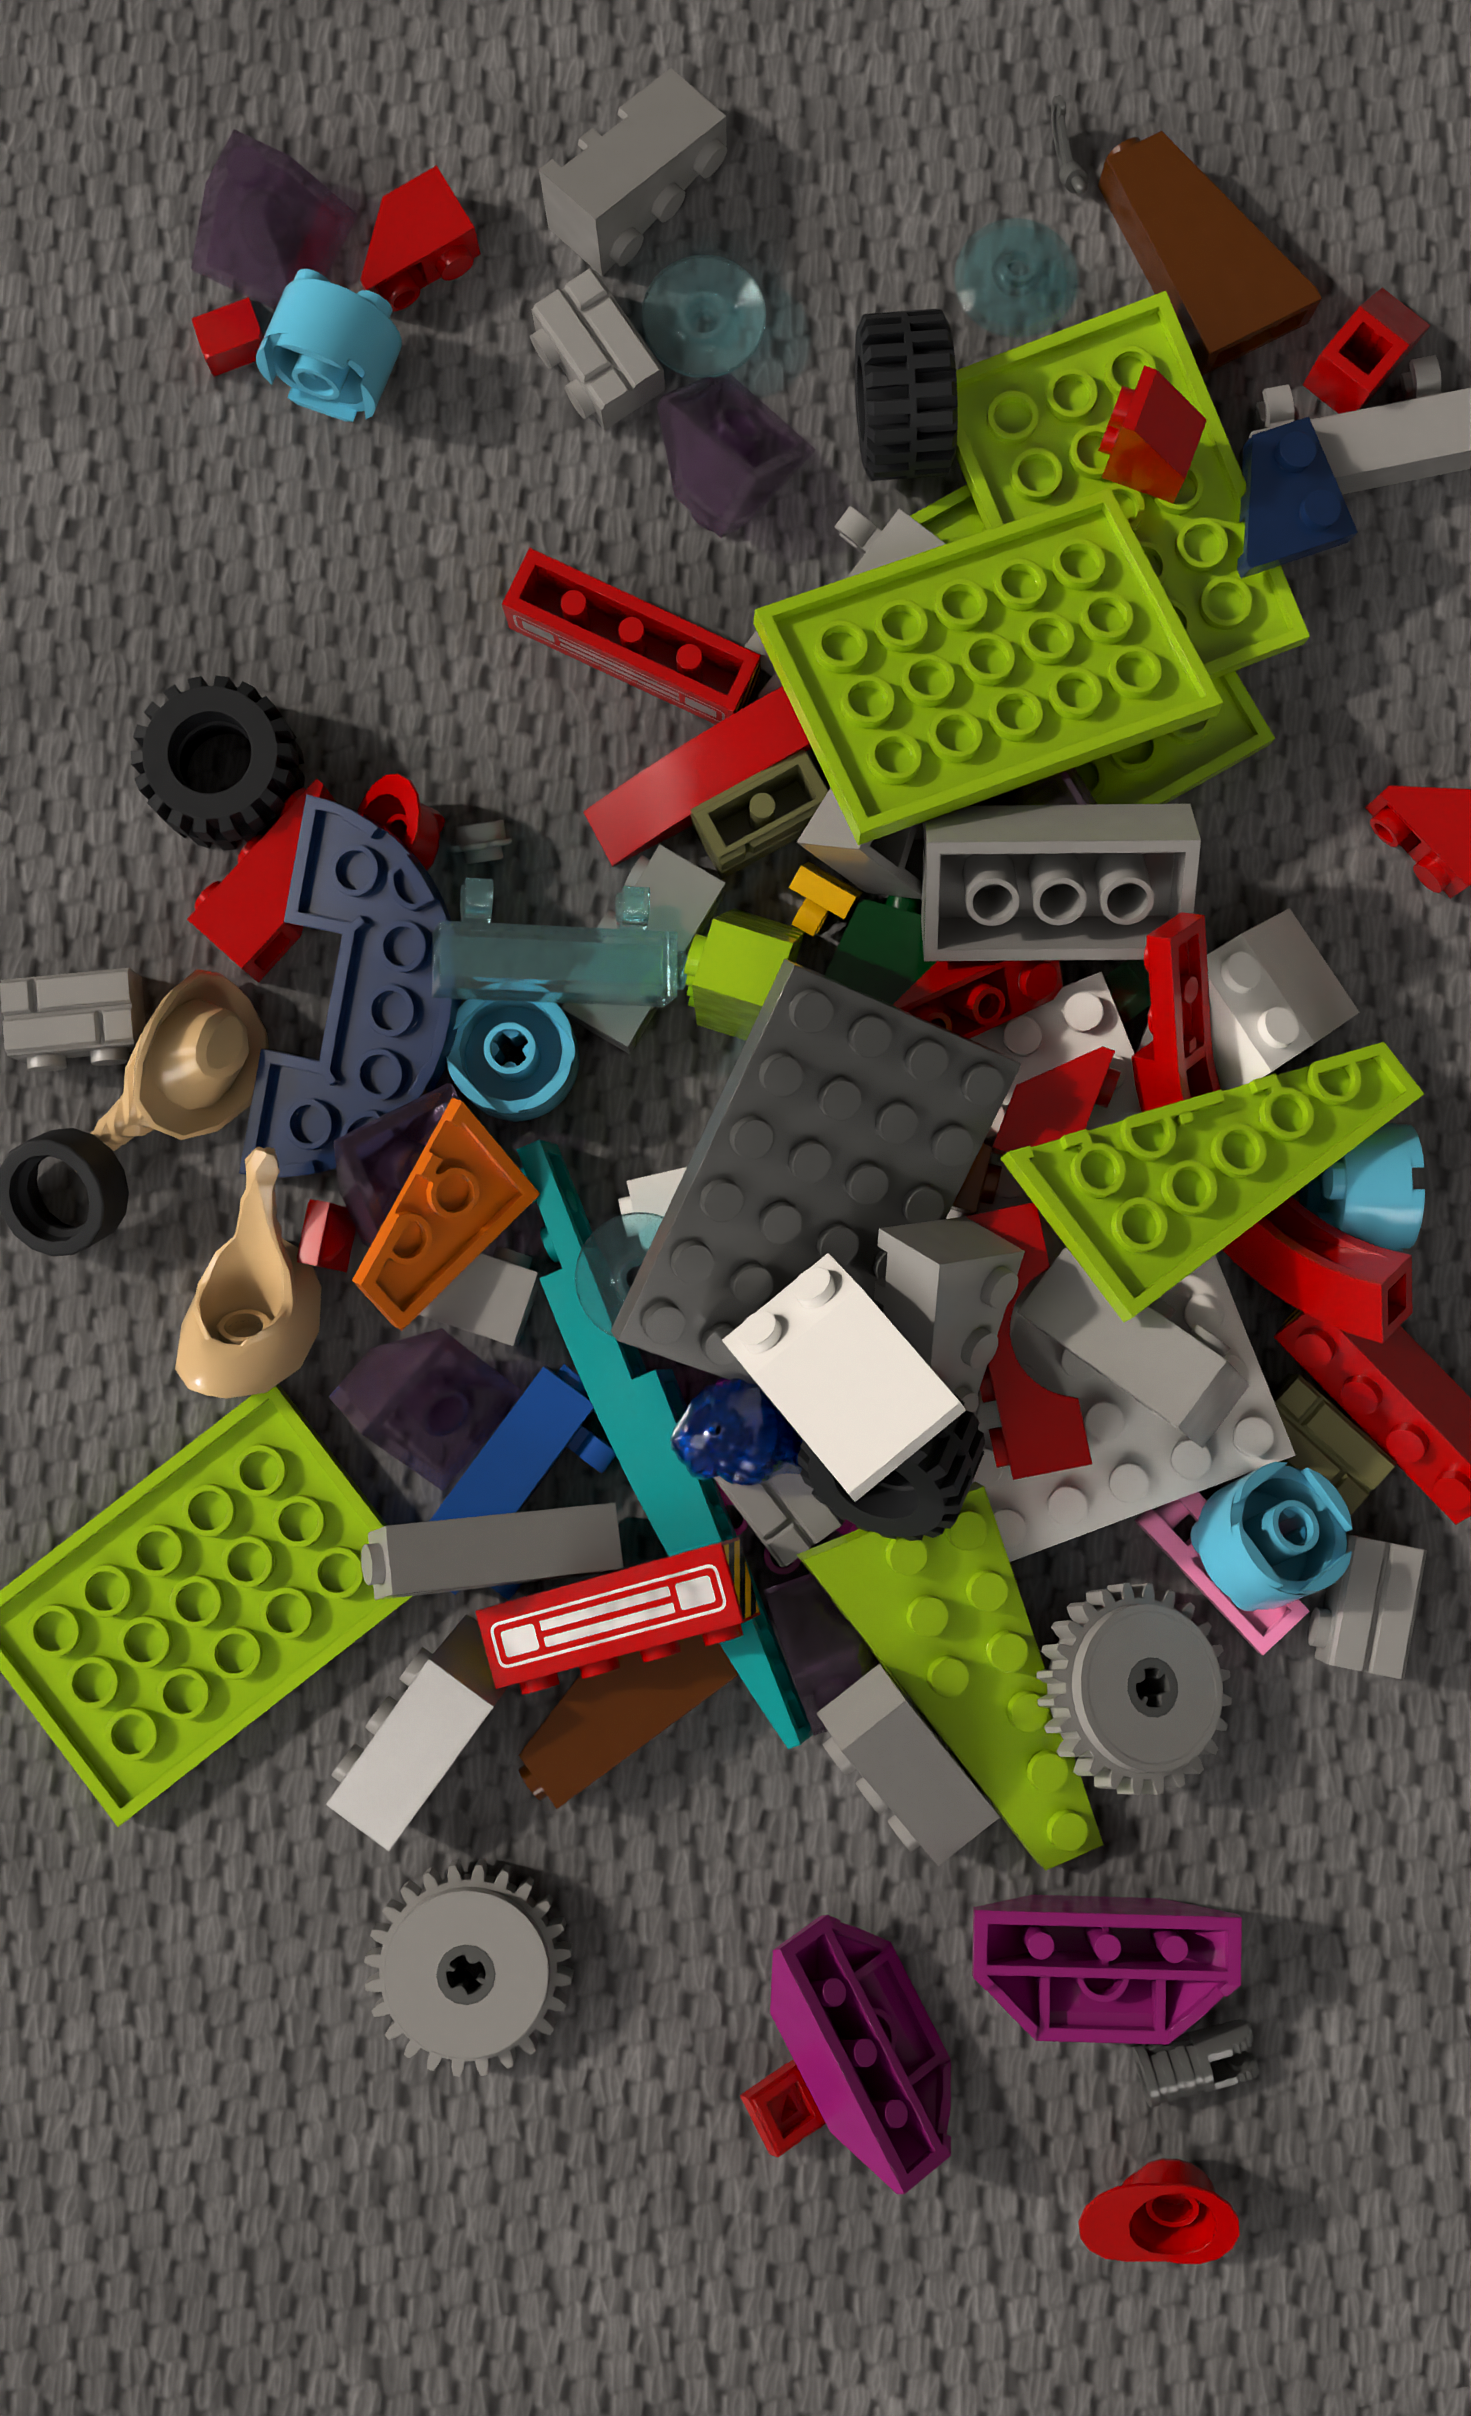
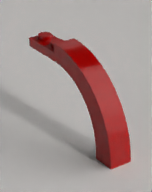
M1180 912L1146 935L1147 944L1144 950V966L1149 973L1151 998L1148 1027L1153 1034V1041L1131 1056L1135 1087L1141 1112L1221 1089L1214 1064L1211 1039L1205 915ZM1292 1196L1222 1249L1259 1284L1282 1300L1313 1318L1347 1333L1384 1343L1413 1313L1412 1255L1375 1246L1350 1236L1307 1210Z

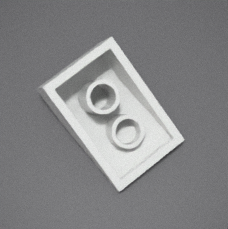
M1290 908L1245 931L1207 954L1211 1039L1214 1064L1222 1091L1248 1084L1254 1079L1266 1076L1360 1013Z
M829 1253L801 1273L797 1279L722 1339L723 1343L855 1502L966 1411L957 1397L865 1291Z

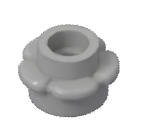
M504 820L454 827L457 846L450 848L453 853L463 851L466 864L502 859V846L510 845L512 839L506 838Z

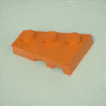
M453 1097L450 1100L352 1279L355 1285L387 1320L401 1331L540 1195L538 1190L463 1101Z

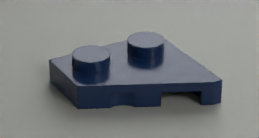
M1306 417L1252 435L1244 445L1242 475L1246 481V491L1241 497L1240 522L1245 523L1244 552L1237 562V571L1240 578L1242 579L1348 543L1358 531L1310 418Z

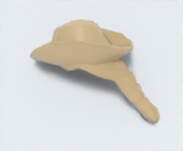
M196 969L162 999L135 1045L125 1067L122 1096L98 1120L95 1129L90 1134L95 1135L115 1151L132 1138L144 1136L154 1129L179 1140L217 1132L247 1109L252 1102L261 1048L269 1049L266 1029L250 999L222 974Z
M256 1147L245 1159L246 1190L240 1201L235 1235L215 1252L197 1285L196 1294L181 1325L175 1370L188 1389L207 1396L227 1399L268 1392L301 1368L319 1333L321 1285L312 1265L297 1262L298 1247L282 1238L281 1225L276 1218L275 1181L280 1171L275 1148Z

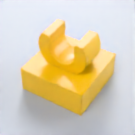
M807 862L800 866L789 886L793 891L806 897L792 925L814 937L815 934H818L830 912L842 919L850 916L863 892L814 864Z

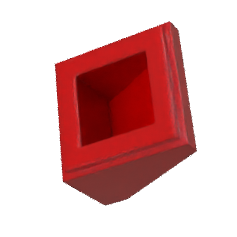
M249 297L191 318L203 356L214 377L256 361V354L264 335Z

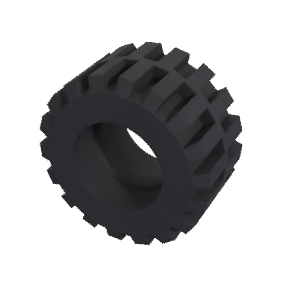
M942 309L863 314L855 337V391L861 460L871 481L948 475L956 454L958 400L952 332Z
M215 675L213 686H209L202 676L188 679L189 690L181 693L174 684L163 691L169 700L161 708L152 701L144 711L151 722L148 727L137 724L133 738L142 747L141 750L131 751V765L140 773V776L134 779L139 791L149 800L147 804L183 838L188 836L197 845L209 849L211 842H215L222 850H237L236 840L244 839L247 843L253 837L259 835L258 832L267 826L270 829L278 821V816L285 806L284 803L293 794L294 789L304 788L305 776L299 769V764L305 763L303 753L295 741L297 737L276 706L267 696L262 698L255 687L242 681L237 688L230 677ZM222 734H235L245 737L250 741V764L245 775L238 783L218 793L207 794L191 790L187 780L188 764L194 751L204 741Z
M954 1394L957 1397V1399L961 1402V1404L964 1406L965 1402H963L956 1394ZM966 1410L856 1502L804 1440L798 1453V1465L802 1467L800 1475L804 1483L814 1488L812 1491L814 1497L820 1503L828 1505L832 1509L831 1512L842 1520L846 1519L855 1524V1527L864 1531L879 1533L882 1537L891 1539L903 1537L909 1541L922 1540L924 1535L931 1538L942 1535L945 1528L950 1529L955 1524L984 1455L985 1437L984 1433L978 1430L980 1422L975 1414Z

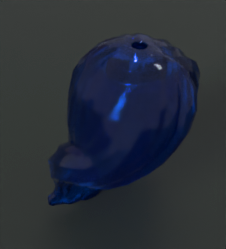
M722 1377L713 1385L705 1386L690 1401L685 1412L675 1424L670 1437L671 1450L676 1454L679 1462L685 1465L692 1478H698L702 1481L720 1476L731 1484L757 1485L770 1480L776 1475L800 1474L802 1467L798 1465V1453L803 1439L757 1383H748L743 1379L733 1378L729 1380ZM720 1425L721 1432L719 1435H716L715 1429Z

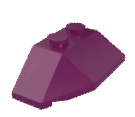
M1028 1895L973 1907L972 1976L1035 2041L1169 2045L1201 2019L1224 1996L1228 1997L1241 1986L1242 1917L1239 1914L1163 1898Z
M821 1915L773 1949L770 2014L830 2132L896 2194L905 2195L951 2156V2136L947 2135L951 2110V2059L892 1943L865 1930L842 1923L841 1920L830 1915Z

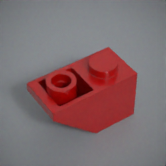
M437 165L384 195L381 200L360 281L363 290L372 291L386 299L392 306L393 312L403 310L413 304L420 295V289L442 277L445 281H451L459 278L471 268L474 258L481 255L475 227Z
M1382 287L1358 307L1323 349L1305 379L1303 386L1338 414L1361 410L1431 325Z
M1144 365L1135 390L1122 386L1098 451L1110 455L1102 475L1103 479L1174 503L1186 479L1207 419L1158 370Z
M1389 785L1365 807L1373 816L1370 819V825L1375 834L1391 847L1400 845L1416 862L1413 866L1414 873L1429 890L1435 893L1444 891L1451 899L1471 885V789Z
M1102 1046L1017 1084L992 1146L993 1153L1004 1156L1007 1152L1029 1145L1034 1147L1060 1139L1064 1135L1086 1129L1094 1105L1108 1108L1119 1080L1121 1071L1109 1067L1115 1051Z

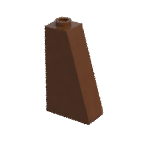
M1163 131L1143 140H1140L1139 137L1129 138L1111 150L1105 160L1098 188L1154 293L1167 292L1201 376L1309 323L1322 299L1317 288Z
M702 1634L679 1640L681 1652L674 1655L643 1662L640 1651L617 1656L620 1664L619 1669L582 1679L579 1673L518 1755L524 1763L518 1771L528 1789L539 1801L548 1796L556 1809H558L736 1678L739 1674L721 1645L717 1643L705 1646Z

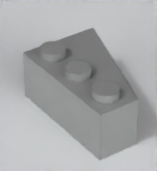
M672 68L668 69L620 106L617 115L623 120L603 136L593 128L581 136L578 146L583 151L563 167L551 159L539 169L548 229L601 276L615 263L620 267L628 264L642 246L644 240L642 234L656 219L662 223L671 219L684 201V190L698 175L704 179L710 177L719 168L726 156V115Z

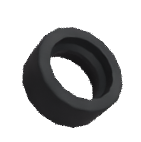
M75 1128L50 1130L27 1140L11 1150L0 1167L1 1215L12 1233L32 1250L52 1257L75 1255L114 1233L126 1215L129 1189L125 1170L113 1150L93 1134ZM46 1157L63 1160L78 1173L86 1186L90 1205L87 1221L83 1225L74 1227L62 1223L49 1212L41 1199L37 1175L39 1164Z

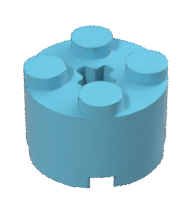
M300 269L297 271L294 281L290 282L283 291L257 351V367L271 385L276 375L289 385L291 390L287 398L299 406L346 422H353L357 412L365 411V418L368 419L373 416L402 347L400 333L390 320L393 311L392 306L386 299L372 291L361 290L355 293L347 288L331 283L317 271Z
M495 986L477 992L459 1007L454 1029H457L452 1050L447 1058L448 1071L459 1090L478 1109L495 1118L517 1122L540 1117L553 1110L566 1098L578 1074L580 1063L579 1047L566 1015L554 1000L537 989L525 986ZM510 1042L513 1046L519 1047L526 1042L527 1044L522 1050L526 1059L518 1066L511 1061L501 1066L505 1056L500 1049L504 1044Z
M1386 1123L1301 1188L1300 1204L1326 1223L1350 1236L1393 1251H1403L1402 1248L1410 1249L1417 1240L1425 1205V1189H1413L1412 1168H1424L1422 1146L1416 1130L1412 1125Z
M1273 1462L1220 1488L1206 1501L1199 1520L1192 1526L1190 1534L1191 1543L1200 1554L1202 1563L1212 1581L1224 1594L1231 1598L1238 1608L1244 1611H1255L1257 1609L1268 1610L1282 1607L1331 1586L1348 1568L1352 1551L1346 1553V1532L1353 1530L1351 1515L1338 1490L1322 1474L1308 1467L1300 1470L1286 1466L1288 1462Z

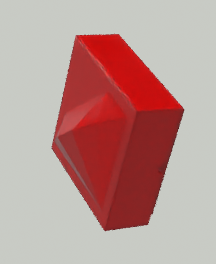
M310 1199L307 1204L296 1258L297 1262L347 1273L359 1210Z
M794 2060L784 2064L740 2095L768 2153L777 2158L801 2142L803 2138L808 2137L826 2124Z

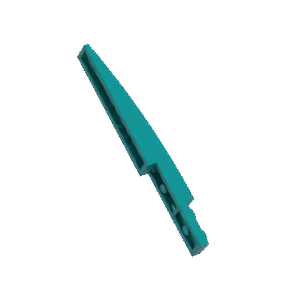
M539 1139L516 1149L523 1165L519 1169L540 1193L532 1203L538 1204L546 1225L540 1228L543 1245L550 1258L554 1262H560L562 1269L539 1278L592 1406L625 1475L668 1556L736 1538V1532L717 1483L703 1465V1454L705 1452L691 1423V1416L673 1370L659 1369L647 1373L638 1348L617 1341L611 1333L612 1326L620 1312L621 1304L558 1145ZM746 1560L761 1615L741 1623L743 1636L720 1642L719 1644L786 1747L791 1749L801 1745L814 1733Z

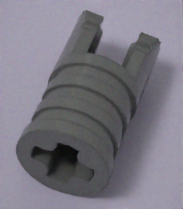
M1238 2019L1187 2032L1186 2035L1177 2037L1169 2045L1150 2044L1133 2047L1132 2053L1138 2076L1149 2107L1153 2108L1160 2106L1163 2102L1178 2101L1182 2097L1196 2096L1200 2092L1207 2093L1256 2078L1260 2074L1257 2057L1253 2056V2052H1247V2048L1252 2047L1251 2042H1254L1251 2024L1247 2023V2020Z

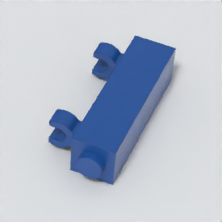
M563 1364L557 1373L548 1366H543L429 1521L520 1512L566 1448H569L600 1473L605 1472L616 1457V1454L608 1442L584 1426L594 1412V1408L579 1374L566 1364ZM522 1583L491 1588L510 1600ZM459 1590V1591H450V1592H452L454 1595H456V1594H458L461 1590Z

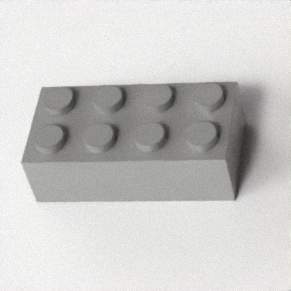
M1191 804L966 806L925 821L923 829L921 909L924 961L1144 960V950L1147 944L1146 935L1180 912L1194 914L1201 838Z

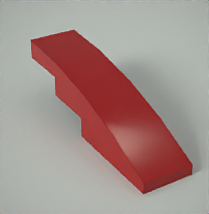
M783 686L684 743L584 810L583 813L612 867L692 826L690 809L803 749L806 752L812 749Z

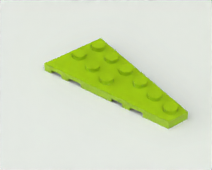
M1381 1042L1319 1060L1309 1066L1279 1075L1275 1073L1254 1079L1242 1086L1224 1091L1220 1089L1131 1115L1122 1121L1102 1127L1073 1132L1062 1136L1060 1139L1034 1147L1029 1145L1007 1152L1000 1159L1124 1323L1152 1304L1423 1096L1424 1093L1386 1043Z
M977 1482L971 1484L955 1524L950 1529L945 1528L943 1534L931 1538L924 1535L922 1540L909 1541L903 1537L891 1539L882 1537L879 1533L873 1531L867 1532L858 1529L796 1554L809 1572L815 1576L844 1617L851 1622L872 1649V1653L930 1727L936 1731L951 1750L958 1763L990 1800L994 1809L1033 1859L1044 1870L1047 1871L1103 1845L1082 1778L1073 1772L1076 1763L1075 1757H1060L1056 1751L1063 1741L1060 1733H1046L1044 1726L1053 1719L1050 1708L1039 1707L1037 1699L1044 1695H1048L1047 1683L1037 1679V1672L1045 1670L983 1485Z

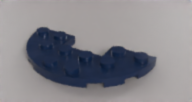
M306 794L284 922L342 934L320 1059L276 1049L261 1048L239 1174L246 1175L245 1159L259 1146L262 1148H275L280 1171L278 1177L281 1178L313 1175L338 1169L360 1160L379 1149L397 1135L416 1116L430 1097L444 1072L447 1058L452 1050L457 1029H454L457 1011L462 1002V969L459 946L446 904L432 877L412 851L383 825L362 812L341 803Z

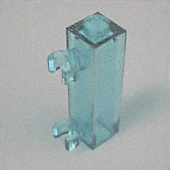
M466 878L465 885H461L460 893L461 921H439L433 931L432 998L664 1007L677 998V990L685 988L687 974H684L687 955L685 951H677L678 932L648 930L650 887L623 886L622 893L616 894L615 917L617 929L491 923L493 879Z

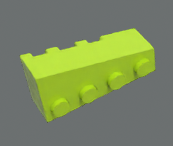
M735 908L713 918L707 937L695 934L684 968V974H687L685 985H688L687 996H690L688 1006L695 1008L697 1025L747 1040L784 959L796 962L805 932L799 928Z

